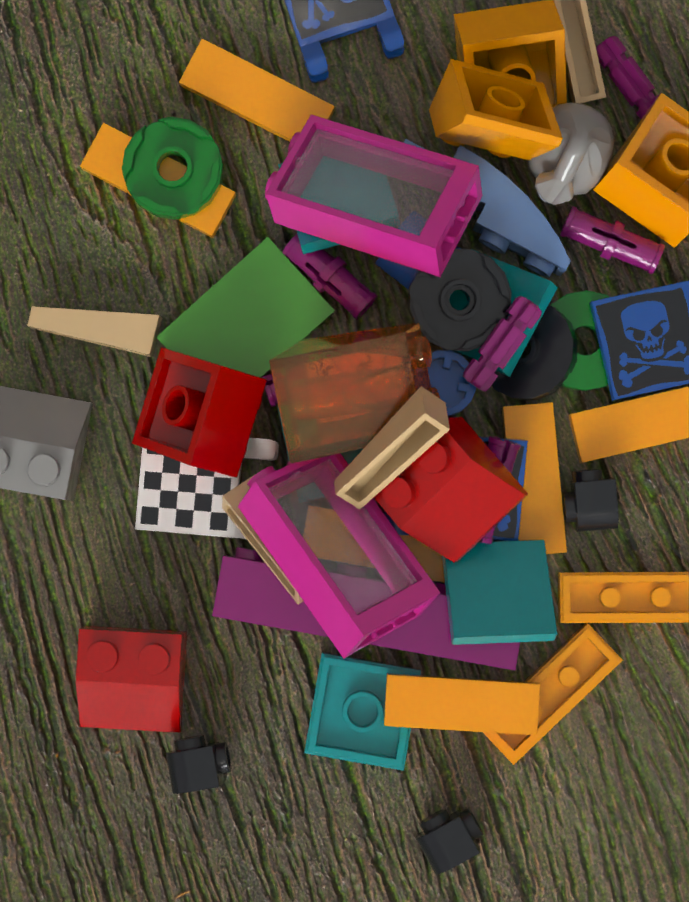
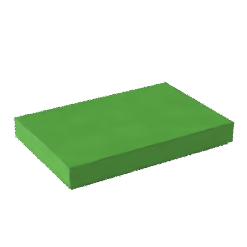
M267 237L156 338L166 349L262 378V376L269 373L335 313V310L271 239Z

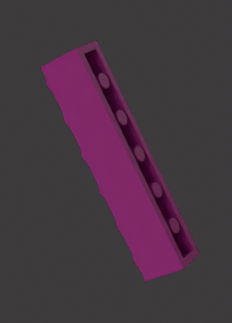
M236 547L235 556L223 555L212 613L213 617L328 637L304 601L299 605L295 602L255 550ZM336 565L335 573L328 574L357 615L392 596L384 583L365 580L366 570ZM435 583L440 594L420 616L370 644L509 670H516L520 642L452 645L445 584Z

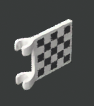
M249 438L244 458L268 461L277 460L279 444L271 439ZM142 448L135 530L246 539L222 509V496L240 484L241 466L236 478L193 467Z

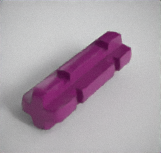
M611 36L596 47L599 63L603 69L607 67L610 69L609 77L631 107L634 105L638 107L636 113L642 119L659 95H654L653 90L655 87L633 57L627 58L625 56L627 49L619 38Z
M518 296L506 311L510 316L507 320L501 318L478 350L481 354L478 361L473 358L463 372L465 380L479 390L487 391L498 377L494 372L498 367L503 369L526 338L527 335L523 333L527 327L532 329L541 317L542 311L525 297Z

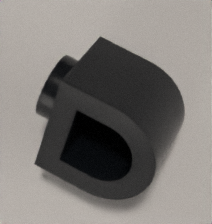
M602 469L572 471V481H570L571 492L563 493L565 522H574L576 532L618 529L619 515L616 479L603 478Z
M204 735L175 740V750L166 752L173 794L220 787L226 782L225 773L231 772V758L227 743H219L218 741L205 744Z
M469 808L462 812L459 809L450 815L446 809H442L419 823L423 831L415 838L435 874L446 872L480 853V844L477 838L484 834Z

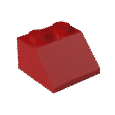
M161 347L132 444L193 467L237 478L242 460L247 451V444L255 417L261 406L267 379Z
M462 416L448 418L450 430L374 497L402 531L453 563L458 562L528 495L526 490Z
M85 626L80 628L76 667V690L80 727L181 733L187 631Z

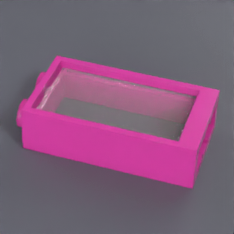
M310 115L301 132H296L293 135L286 159L279 171H274L270 175L265 188V198L268 200L274 223L441 277L483 196L478 165L314 115Z
M331 444L317 452H314L312 448L305 449L295 455L287 463V466L279 470H275L273 466H270L255 474L248 481L247 485L250 489L239 503L238 508L344 659L420 616L440 594V591L373 498L364 507L358 509L335 494L334 480L349 464L336 446Z

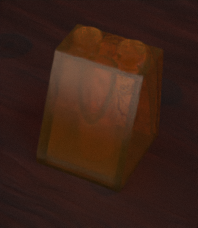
M419 323L303 339L269 360L290 463L365 448L421 386L440 398L437 388L431 387L427 367H430L432 363L431 346L428 338L421 336Z

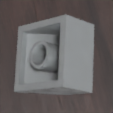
M0 386V488L74 501L93 403Z

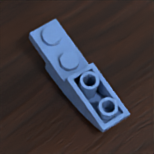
M405 139V141L403 142V143L410 144V145H413V146H416V147H419V148H423V147H421V146H419V145H417V144H415V143L409 141L408 139ZM460 145L453 158L479 166L483 196L476 208L481 214L473 228L475 232L481 234L479 241L486 247L501 254H505L507 249L525 258L523 265L541 276L549 278L554 273L561 277L571 260L558 235L542 212L506 175L485 159Z

